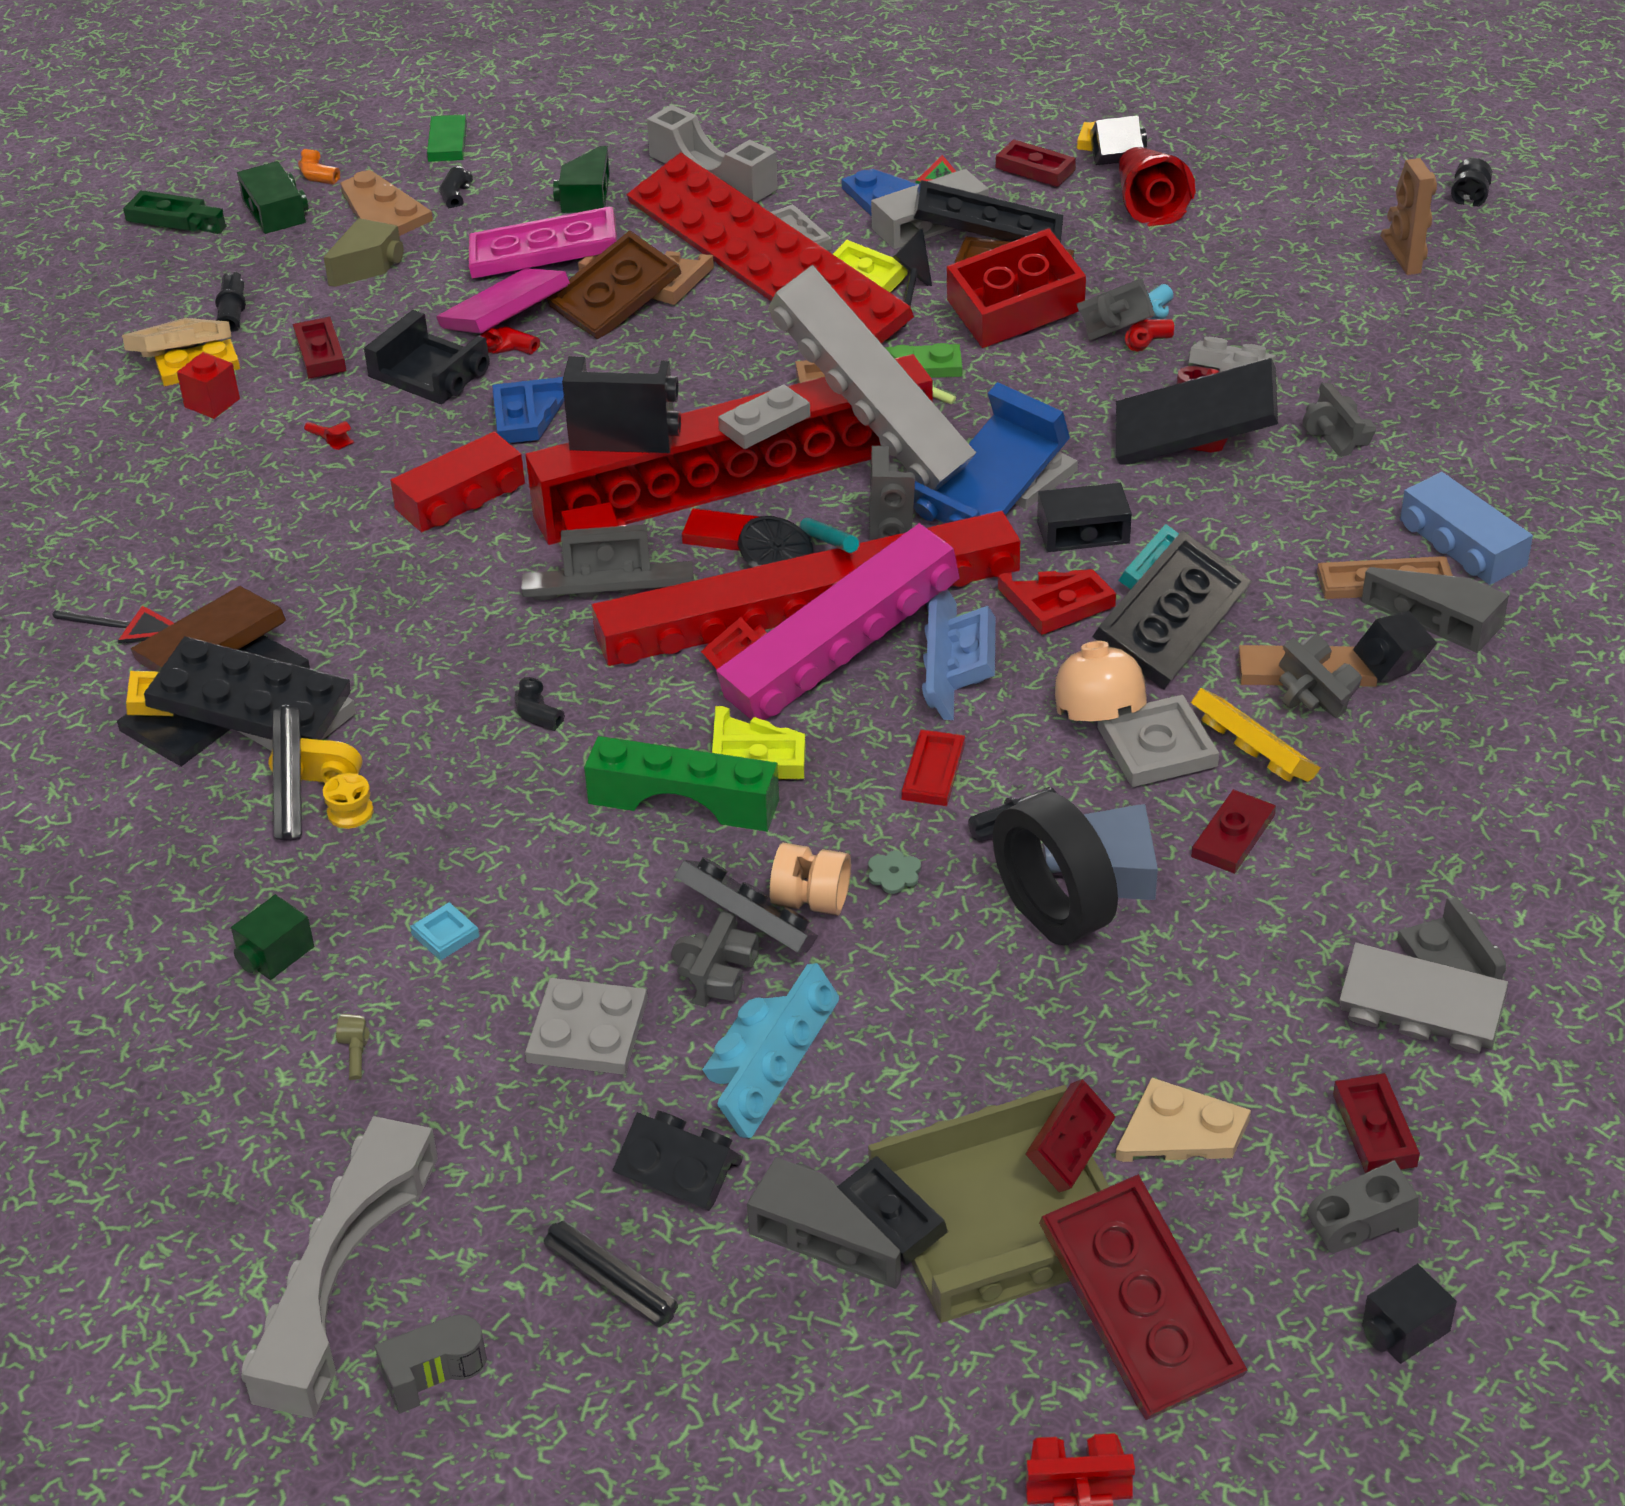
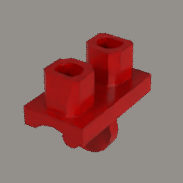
M1115 1433L1095 1434L1088 1438L1087 1456L1066 1458L1064 1440L1058 1437L1035 1438L1033 1440L1031 1460L1026 1461L1025 1491L1027 1505L1053 1503V1506H1113V1500L1133 1499V1475H1135L1133 1454H1124L1118 1435Z

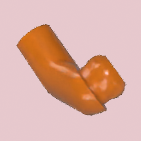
M303 149L301 151V161L298 160V166L307 180L334 185L340 179L339 168L319 163L321 156L319 151Z

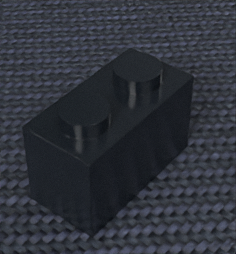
M1121 482L1038 491L1037 523L1047 552L1130 543L1132 512Z

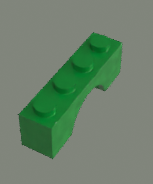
M598 736L584 766L588 804L635 811L639 803L650 796L677 794L691 798L704 805L715 815L721 825L768 832L779 802L777 762Z

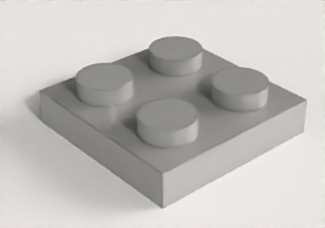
M1184 695L1146 703L1145 706L1132 713L1131 707L1119 709V718L1098 721L1097 728L1131 787L1218 767L1219 752Z
M550 978L525 1051L526 1062L626 1075L648 1001L647 989Z

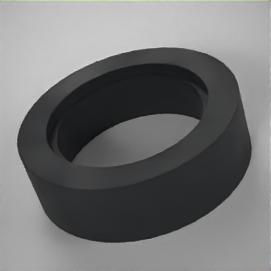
M1042 792L1002 811L997 816L993 827V849L1002 881L1016 908L1050 942L1057 945H1069L1105 927L1113 920L1117 911L1118 890L1111 861L1097 832L1085 815L1072 802L1057 793ZM1040 840L1056 860L1064 877L1069 897L1053 877L1046 863Z

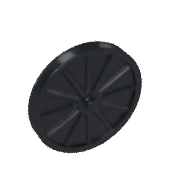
M760 516L751 519L744 525L738 539L740 553L751 567L814 553L811 540L800 527L786 519L775 516Z

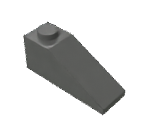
M1369 567L1365 572L1361 602L1390 615L1410 611L1426 631L1478 653L1503 627L1509 595L1471 578Z
M775 1157L747 1203L749 1234L897 1289L901 1282V1251L824 1174L815 1171L805 1164H794Z

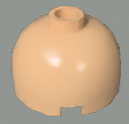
M1093 641L1083 644L1081 651L1072 654L1060 666L1056 676L1055 699L1057 713L1061 715L1064 710H1067L1068 719L1102 721L1119 718V708L1131 705V711L1134 713L1145 706L1147 702L1145 680L1141 667L1132 656L1121 649L1109 647L1105 641Z

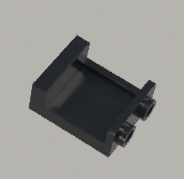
M411 310L364 347L368 377L441 405L453 395H459L465 385L476 376L483 375L490 366L485 337L478 335L464 347L434 336L427 331L425 314L416 310Z
M568 356L562 385L570 450L670 453L673 436H680L681 412L674 411L673 402L678 401L679 382L678 376H671L670 361L661 360L659 371L654 374L587 372L585 357Z

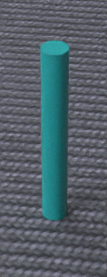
M809 517L804 518L800 522V528L807 535L846 552H855L859 547L858 538Z

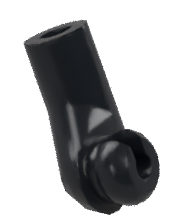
M524 677L519 682V690L515 691L514 699L517 713L527 722L555 731L564 721V712L544 704V698L541 695L543 683L540 680Z

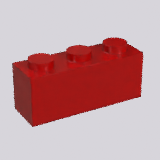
M495 431L390 479L395 509L421 533L435 526H442L450 519L470 509H477L485 502L504 493H511L519 486L525 484L522 454Z

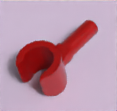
M346 421L330 428L307 422L304 426L306 431L324 438L333 449L340 450L355 443L346 433L351 430L350 425Z

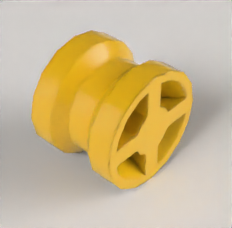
M344 773L332 777L325 783L323 797L325 804L328 806V820L332 825L345 829L356 828L365 824L372 817L374 811L372 801L369 799V784L363 776L355 773Z

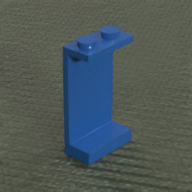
M997 382L988 392L994 415L969 443L976 454L962 471L937 491L915 481V511L927 521L937 519L943 523L1003 511L1006 515L1070 439L1063 411Z

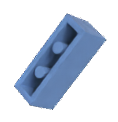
M1440 472L1404 490L1400 521L1403 522L1409 531L1417 532L1431 542L1438 552L1449 555L1463 565L1468 574L1478 576L1491 585L1528 565L1533 535L1445 473Z

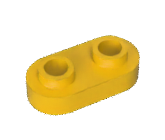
M301 738V780L326 783L332 777L339 774L355 773L359 775L363 760L360 753L354 747L338 741ZM272 749V752H271L270 757H269V760H268V764H269V767H270V769H271L272 772H273V749Z

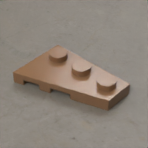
M1421 158L1405 161L1396 188L1398 205L1390 207L1387 214L1389 222L1392 221L1389 229H1383L1380 235L1406 275L1421 273L1423 260L1427 258V228H1430L1432 225L1431 199L1437 190L1436 177L1433 172L1429 171Z

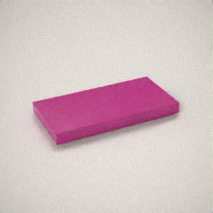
M609 206L470 233L469 270L472 279L601 254L617 241L616 219L613 207Z

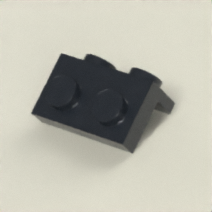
M660 1110L657 1111L655 1118L637 1112L612 1171L710 1211L716 1202L730 1165L740 1166L743 1160V1156L730 1149L733 1140L706 1128H703L700 1137L684 1131L686 1121Z

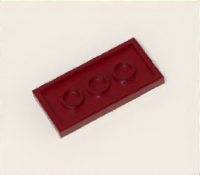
M1139 1174L1041 1217L1039 1224L1136 1406L1146 1420L1246 1374L1248 1370Z

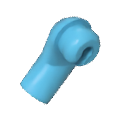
M1161 284L1148 293L1155 316L1148 319H1166V316L1169 314V307L1163 308V306L1173 299V291L1168 285Z

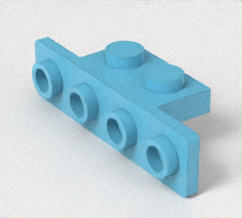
M817 963L806 965L787 996L773 998L758 997L748 1000L739 1009L738 1017L726 1035L717 1042L714 1053L702 1069L710 1081L718 1084L729 1083L718 1100V1107L739 1137L751 1138L839 1001L838 993Z

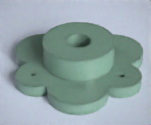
M898 850L890 851L887 856L875 855L868 862V868L871 871L869 873V882L873 885H881L882 889L887 893H899L905 886L911 887L918 883L921 862L914 856H904Z

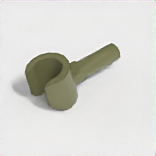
M341 1014L337 1022L336 1039L338 1043L350 1044L349 1080L362 1079L363 1046H366L370 1032L366 1027V1020L363 1016Z

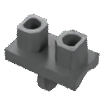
M1137 279L1077 304L1078 310L1086 324L1089 341L1155 316L1143 279Z
M1322 382L1319 387L1320 396L1317 403H1310L1306 407L1307 412L1303 418L1305 429L1311 435H1322L1339 457L1351 455L1355 446H1368L1376 432V426L1370 419H1362L1357 414V404L1351 397L1342 396L1332 383Z
M1314 634L1300 643L1294 637L1283 645L1285 654L1279 662V667L1285 672L1279 681L1288 689L1283 696L1282 702L1288 708L1296 707L1302 702L1310 711H1313L1320 705L1333 717L1338 718L1346 712L1349 699L1359 688L1362 680L1361 674L1350 664L1346 663L1333 673L1329 672L1322 664L1330 658L1332 650L1329 644L1318 634Z
M721 911L708 937L703 933H697L694 937H680L672 948L671 955L679 966L677 972L682 977H689L696 987L697 991L692 999V1004L706 1007L711 997L735 1002L742 988L743 970L727 966L728 962L753 967L759 955V936L737 929L736 915L734 913Z

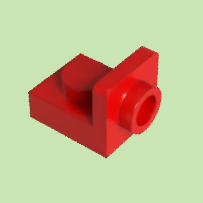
M740 617L702 649L701 652L718 669L767 634V632L760 625L752 629Z

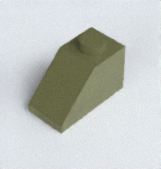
M358 218L324 256L328 286L337 287L382 275L394 263H399L403 257L404 247L400 241L398 226Z

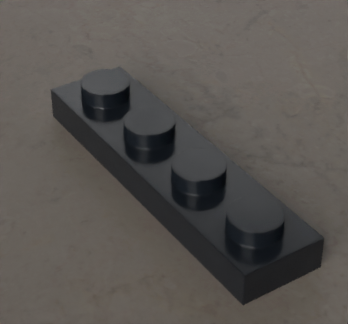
M924 180L920 181L917 188L914 219L1008 242H1013L1050 228L1061 243L1064 216L1062 214Z

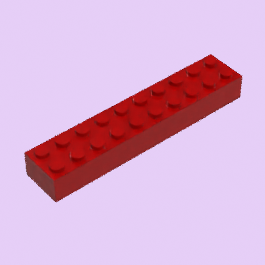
M911 354L895 358L899 365L933 402V380L915 355ZM825 377L787 386L810 402V417L746 449H743L719 431L718 416L767 392L681 413L680 436H673L670 453L576 451L569 449V442L525 453L533 518L547 544L552 545L561 542V530H563L561 511L611 502L616 518L623 517L625 525L871 460L872 446H881L880 440L869 425L862 424L856 418L852 406L844 396L834 392L827 384Z

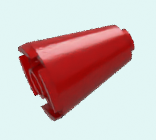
M1143 147L1130 148L1120 158L1119 174L1123 202L1131 217L1141 223H1148L1147 226L1172 224L1184 216L1187 212V206L1191 199H1194L1196 193L1195 178L1184 161L1176 156Z

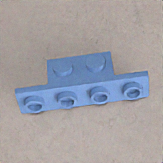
M947 589L926 603L929 612L928 624L924 627L927 638V653L923 655L926 668V682L922 684V692L928 706L936 708L943 720H954V690L973 683H980L987 678L995 676L996 617L989 606L956 617L957 603Z

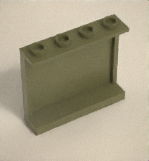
M1066 1085L1046 1091H1036L1017 1100L997 1106H987L978 1112L948 1121H938L929 1127L900 1136H889L880 1142L868 1145L869 1161L878 1156L945 1220L948 1233L911 1261L940 1323L1070 1281L1039 1224L1041 1217L1108 1188L1109 1185L1093 1156H1091L1073 1187L1059 1193L1025 1155L1067 1090Z

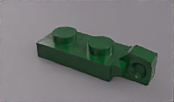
M140 190L123 208L125 219L128 222L191 230L192 232L200 229L201 231L221 234L227 227L223 208L207 206L204 199Z

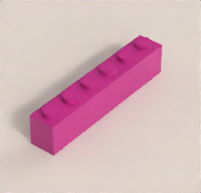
M920 523L718 668L716 672L724 697L751 720L753 717L766 720L771 716L777 715L800 695L814 688L818 682L834 670L848 663L853 656L875 640L883 637L887 631L906 617L917 612L921 606L940 592L947 590L957 581L959 573L954 548Z

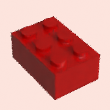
M1050 228L947 266V300L982 348L1079 312L1077 304L1085 301L1086 275Z

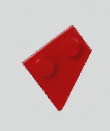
M1093 569L1072 570L1066 573L1056 571L1038 572V580L1013 581L1012 573L998 575V590L1041 635L1116 606V592Z

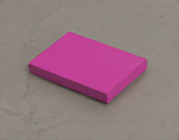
M524 268L436 317L439 325L444 329L483 333L562 290L570 282L566 271Z

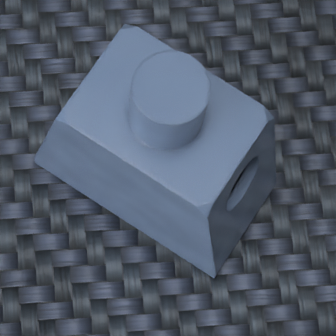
M1133 805L1084 814L1097 832L1107 851L1116 878L1118 898L1155 900L1158 867L1146 805ZM1043 845V854L1051 873H1062L1051 852Z

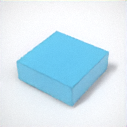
M450 902L410 926L412 936L440 961L480 936L478 927Z

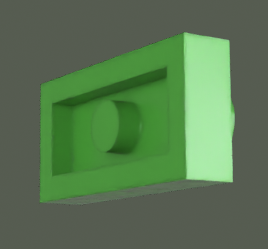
M937 343L926 346L897 345L885 347L894 359L914 354L931 378L962 377L960 344Z

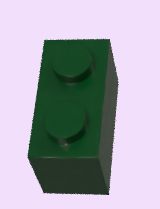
M278 161L237 172L242 200L264 234L306 223L304 211L309 210L306 195L303 189H297L292 173H286Z

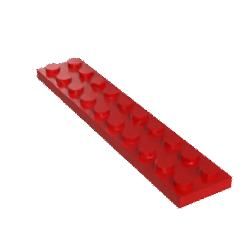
M681 152L626 194L631 204L701 253L713 255L714 262L770 301H772L778 290L813 265L881 344L914 318L911 306Z

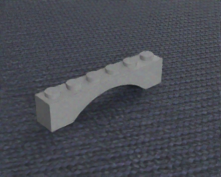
M373 1116L364 1135H359L355 1139L351 1150V1161L344 1175L338 1176L335 1179L330 1193V1203L323 1217L316 1218L312 1224L309 1234V1245L301 1260H296L292 1264L287 1278V1288L279 1304L271 1306L265 1321V1332L257 1348L251 1349L243 1362L241 1376L242 1381L246 1383L251 1404L315 1418L336 1374L327 1339L326 1320L329 1298L337 1276L352 1251L376 1226L396 1211L419 1199L438 1159L432 1128Z

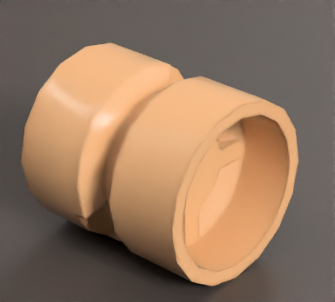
M781 843L776 852L771 871L770 902L773 905L799 909L804 903H808L813 912L839 916L849 889L851 875L850 855L822 849L817 855H813L811 849L807 846Z

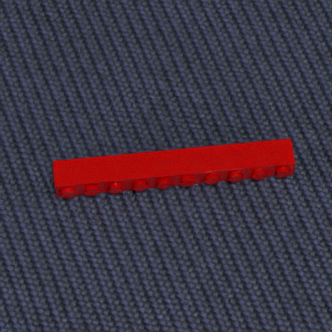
M1003 511L927 527L928 530L954 548L959 579L950 587H962L970 582L998 577V575L1003 573L1020 571L1021 540ZM905 533L861 542L858 549L852 553L835 548L591 604L594 633L609 667L621 663L632 664L639 659L664 653L674 654L682 649L709 644L740 617L752 629L758 625L764 630L772 629Z

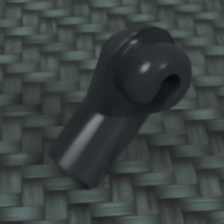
M462 166L451 168L439 187V192L448 209L463 206L464 201L459 188L467 189L470 187L468 181H473L472 173L464 170Z

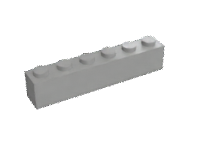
M813 265L775 293L768 307L775 325L780 330L787 331L797 342L802 356L807 361L817 365L824 373L829 387L837 394L844 396L852 406L856 418L862 424L870 426L879 437L881 446H889V455L896 456L907 469V472L914 473L916 482L937 491L968 465L976 454L974 449Z

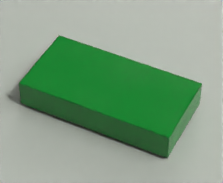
M466 114L431 116L427 148L428 162L464 160L467 129Z

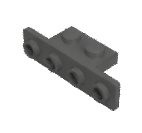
M647 524L561 530L564 570L522 574V596L544 601L551 600L557 597V595L562 594L593 597L603 591L617 590L622 594H635L641 592L644 588H664L694 581L693 562L650 564Z

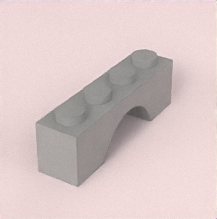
M672 104L647 118L650 157L666 164L681 152L754 202L760 201L778 189L776 151L749 139L730 152L724 153L709 141L696 115Z

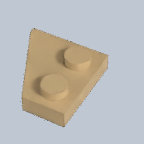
M183 318L122 335L125 350L141 352L142 357H154L165 354V349L186 348L197 343L232 337L230 325L227 321Z
M1151 1078L1116 1149V1160L1133 1162V1156L1165 1155V1160H1187L1193 1156H1201L1206 1159L1233 1158L1250 1121L1251 1110Z

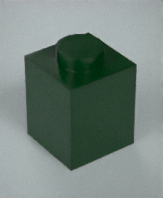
M276 894L231 927L236 947L234 949V956L239 965L248 973L258 971L269 980L275 978L315 947L308 916Z

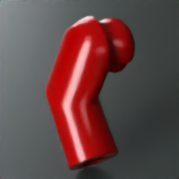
M1145 319L1135 323L1125 334V344L1130 350L1139 352L1146 349L1153 339L1173 338L1174 322L1172 319Z
M510 327L490 328L481 333V336L487 340L488 353L492 354L518 350L532 355L540 347V339L538 337Z

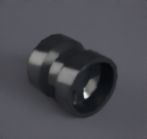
M1469 158L1458 165L1451 188V196L1457 204L1464 205L1465 199L1474 200L1473 206L1476 207L1485 203L1489 194L1493 173L1486 161L1480 158Z

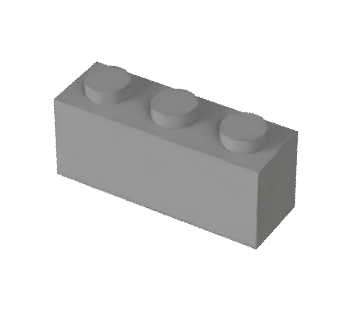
M967 169L928 181L989 196V188ZM919 184L871 200L872 229L893 249L903 247L922 228L925 239L955 229L914 219Z
M1355 942L1339 1001L1341 1010L1349 1012L1348 1019L1355 1023L1378 1027L1379 1020L1400 1025L1398 1032L1405 1036L1419 1040H1429L1431 1033L1450 1038L1449 1046L1457 1050L1479 1054L1481 1047L1493 1049L1508 992V981Z

